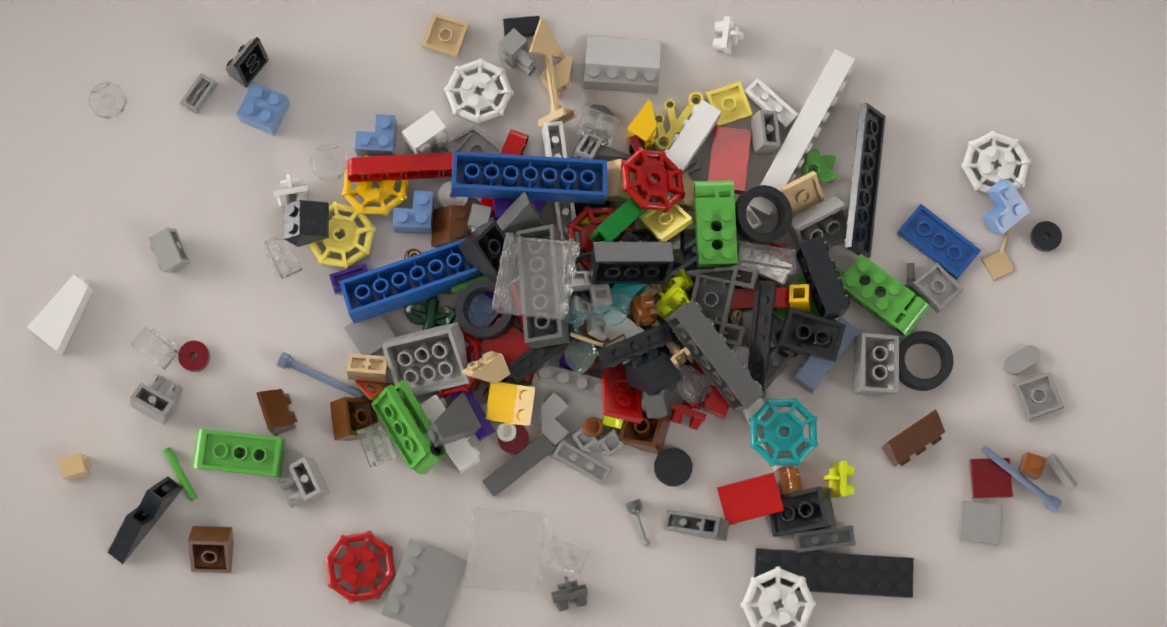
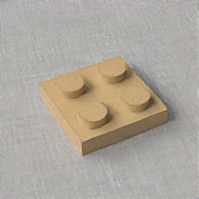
M434 13L423 40L422 48L457 59L467 34L469 23Z
M814 171L780 187L781 192L790 202L792 217L825 201L817 174Z

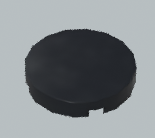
M668 448L663 450L661 455H657L654 462V473L656 478L664 485L678 487L690 478L692 461L685 451L679 448Z

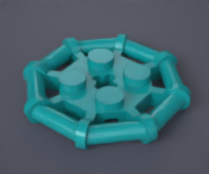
M795 397L794 399L768 398L765 404L752 417H749L751 444L749 446L764 458L771 467L801 466V462L819 445L817 443V416L811 414ZM776 407H790L789 412H777ZM796 409L807 420L801 421L794 414V410ZM769 410L772 411L773 415L766 422L760 420ZM809 424V439L805 438L803 433L804 425ZM758 425L764 427V438L759 441ZM780 427L788 429V437L779 435ZM766 442L774 450L773 456L761 444ZM801 442L806 443L807 446L797 455L795 449ZM779 452H790L792 458H777Z

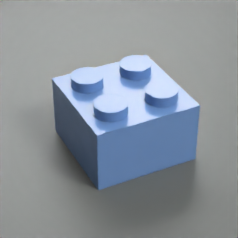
M253 82L237 112V116L240 122L274 136L290 102L286 95Z

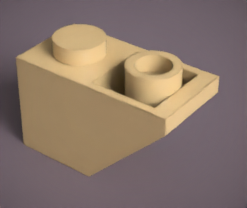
M571 54L560 58L556 65L553 66L558 95L569 89L573 66ZM544 69L541 73V83L549 92L546 69Z
M493 351L483 354L481 359L469 363L468 367L462 370L463 375L494 384L510 375L503 354Z

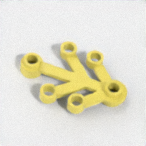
M693 92L690 94L689 104L677 120L675 102L671 99L665 101L664 109L668 113L670 130L667 134L665 133L663 125L665 117L662 114H656L655 121L656 118L662 119V122L656 121L658 137L655 139L656 143L654 146L658 152L665 151L666 149L670 150L673 145L671 144L673 137L676 133H681L683 122L691 115V111L695 106L692 101L694 99L698 100L699 105L704 100L701 93ZM671 103L673 107L668 108L666 105ZM665 142L667 146L662 147L660 143Z

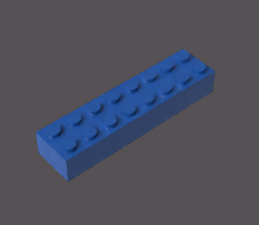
M453 151L451 196L516 200L525 192L531 201L604 205L607 198V160Z
M465 239L339 281L348 314L354 324L451 291L452 286L484 275L467 260L458 247Z

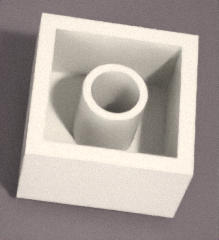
M433 110L402 131L405 144L413 154L432 153L433 150L446 144L447 140H449L446 126Z

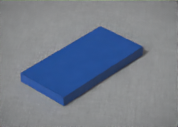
M922 204L917 207L897 232L898 235L934 263H938L956 280L981 251Z

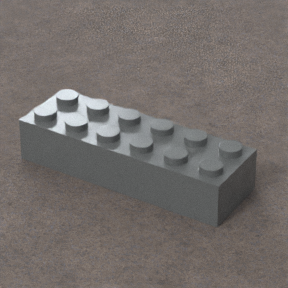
M553 224L516 231L525 344L535 349L570 343L561 231Z
M693 300L681 305L664 319L681 343L689 350L694 360L733 411L737 412L748 409L765 395L762 392V386L759 382L753 380L749 369L740 363L737 353L727 346L724 336L720 333L718 334L714 329V323L705 317L701 306Z

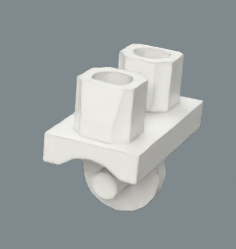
M730 16L724 17V21L715 22L716 34H722V38L713 39V48L724 51L726 55H731L732 44L738 45V40L744 38V33L739 31V26H734V23L730 21Z
M287 174V180L280 181L281 187L288 186V188L273 191L274 197L277 196L279 205L284 206L290 203L289 194L296 193L297 201H308V191L310 189L309 185L293 187L294 184H300L299 178L292 179L291 174Z

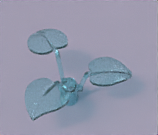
M566 293L567 311L565 319L573 325L577 335L582 336L579 326L584 323L585 316H603L605 323L618 325L626 319L631 299L623 294H611L612 305L598 306L601 313L596 314L585 311L580 312L576 308H571L570 299L572 297ZM580 340V342L573 341L566 347L565 360L576 374L583 373L592 366L597 355L595 344Z

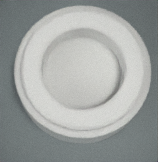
M502 422L498 426L497 435L500 440L510 442L516 437L517 432L514 424Z

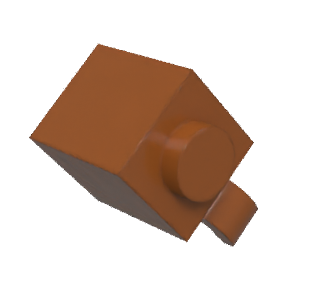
M649 292L633 296L630 309L636 326H649L655 323L658 311L652 294Z

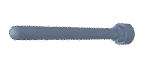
M283 352L278 360L277 366L283 369H295L354 397H365L362 391L294 361L290 354Z
M988 446L982 448V452L1043 500L1046 509L1051 513H1054L1060 507L1062 500L1057 496H1049Z

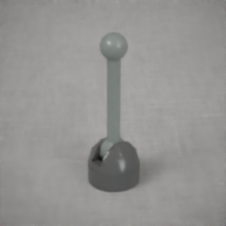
M638 499L626 503L628 512L636 516L643 538V546H649L650 541L646 538L639 516L642 510L641 500Z

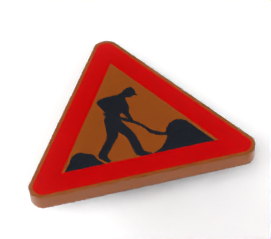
M355 381L357 387L372 401L386 387L390 385L395 386V383Z

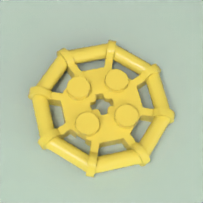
M335 201L329 206V215L333 212L335 213V216L329 220V238L317 241L323 242L326 247L325 252L322 253L316 244L317 242L308 245L318 259L319 264L348 269L354 263L371 254L370 248L376 227L371 224L366 214L360 215L353 206L340 204ZM339 211L353 214L350 217L339 215ZM357 217L364 225V228H359L354 220ZM340 231H343L345 237H342V239H338V237L335 236L336 233H340ZM366 233L364 245L361 246L358 244L360 235ZM355 248L360 250L358 253L347 259V253L352 252ZM330 253L342 255V260L329 258L328 256Z

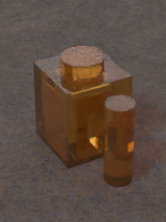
M793 466L782 467L781 471L777 473L781 495L803 490L799 469Z

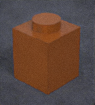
M1027 452L1021 457L1018 471L1025 477L1036 480L1042 477L1047 458Z

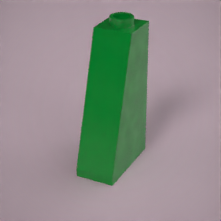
M631 197L599 225L589 238L592 242H613L647 209H640V205Z

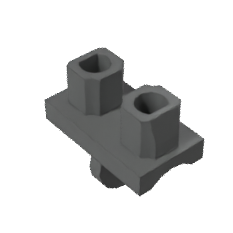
M568 576L564 577L565 583L558 584L559 591L551 592L553 603H556L559 612L569 609L567 600L575 598L577 607L587 605V595L589 594L586 584L578 586L577 580L569 582Z

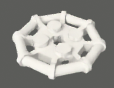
M478 58L477 61L454 68L455 71L447 87L444 88V93L447 95L454 116L458 115L474 122L475 125H479V123L504 115L503 112L511 96L514 95V90L511 89L505 73L506 70L503 67H497L483 61L482 58ZM478 68V73L469 76L464 74ZM482 68L495 73V75L490 77L488 74L482 73ZM459 77L463 79L461 87L454 88ZM499 78L504 90H498L495 82ZM477 88L484 90L481 96L474 94ZM454 94H459L463 103L458 105ZM498 96H503L499 106L497 107L495 105L496 98H498ZM466 107H470L474 111H476V115L469 113L463 109H465ZM489 108L493 110L488 113L480 115L481 111L487 110Z
M990 131L989 134L967 143L968 148L964 162L961 164V169L966 173L974 187V191L978 190L987 193L986 191L991 187L984 185V181L995 185L1000 180H1010L1016 189L1025 186L1024 182L1029 165H1031V159H1028L1018 138L1014 139L995 133V131ZM990 141V146L986 149L981 150L979 146ZM996 141L1010 146L1007 149L997 146ZM1013 148L1021 161H1015L1014 154L1010 152ZM975 152L978 158L977 162L972 164L971 161ZM991 162H999L1000 167L994 169V165ZM1021 166L1019 176L1017 178L1013 175L1015 167ZM972 169H976L977 172L979 171L980 181H978Z
M775 567V569L750 579L751 582L745 598L741 602V607H743L751 627H764L762 624L765 621L775 624L776 627H781V625L787 624L790 621L796 624L792 627H806L812 610L816 606V601L812 598L804 576L800 577L780 569V567ZM780 577L794 582L791 587L780 583ZM775 578L773 585L766 587L761 585V583ZM758 587L761 590V593L759 595L757 602H752V599ZM798 587L800 588L805 601L798 600L795 593V590ZM781 599V603L784 604L783 607L775 609L773 602ZM799 606H805L801 619L798 621L795 616ZM752 607H758L762 617L758 621Z

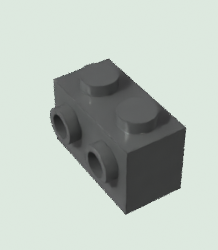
M667 388L653 396L643 392L642 409L646 411L647 418L659 419L667 416L669 403Z

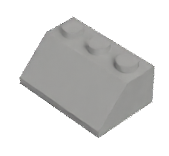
M833 196L793 216L789 233L795 245L798 247L799 243L822 236L823 241L826 240L829 248L843 241L847 231L846 221L848 212L846 205L839 198Z
M861 333L854 337V394H898L899 336Z

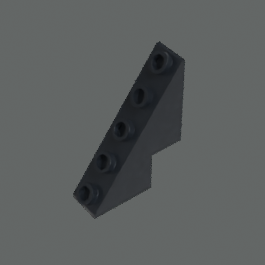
M167 476L149 488L138 508L126 515L107 553L121 564H124L182 491L183 487Z

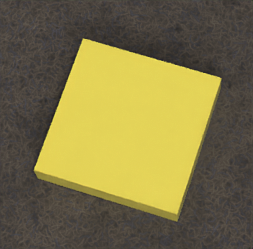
M741 82L705 92L708 104L721 111L716 126L723 127L753 117Z
M677 203L671 208L670 212L664 213L663 211L650 209L639 217L640 222L659 241L663 242L668 241L693 223L692 218Z

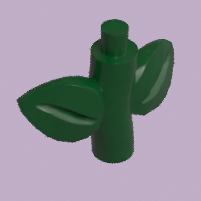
M438 295L426 299V306L414 303L404 307L407 318L415 325H423L422 330L435 328L437 325L443 326L453 323L456 319V312L454 308L449 306L439 308L440 301L437 300Z

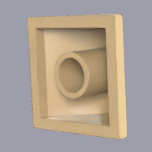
M626 160L607 161L606 201L625 203L631 198L622 189L623 174L620 166ZM630 172L631 182H635L634 173Z

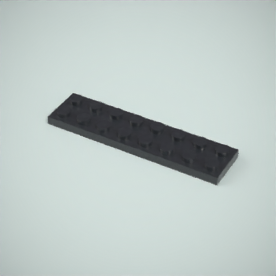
M862 103L858 113L859 122L856 131L855 159L852 166L853 177L850 185L851 195L848 203L849 213L846 221L847 231L844 243L845 248L853 253L871 258L886 116L868 103Z
M755 548L754 578L775 569V567H780V569L800 577L804 576L810 592L913 598L914 558L810 551L797 553L794 550ZM780 577V583L789 587L794 584V582ZM775 578L763 582L761 585L763 587L771 586L775 583Z

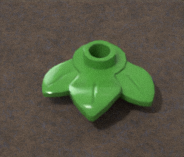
M817 148L811 150L806 157L807 164L803 168V175L809 174V170L813 169L819 181L828 183L835 180L838 175L831 169L834 166L836 157L832 155L821 156Z

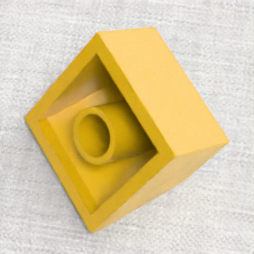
M649 99L627 128L626 142L628 143L629 137L636 135L644 150L652 149L656 143L655 138L657 136L652 101Z
M502 381L497 384L490 383L485 419L530 426L535 387L528 384Z

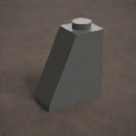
M525 192L496 221L512 246L517 244L516 231L545 226L540 213Z
M462 393L426 431L434 447H439L473 436L481 428V425L465 393Z

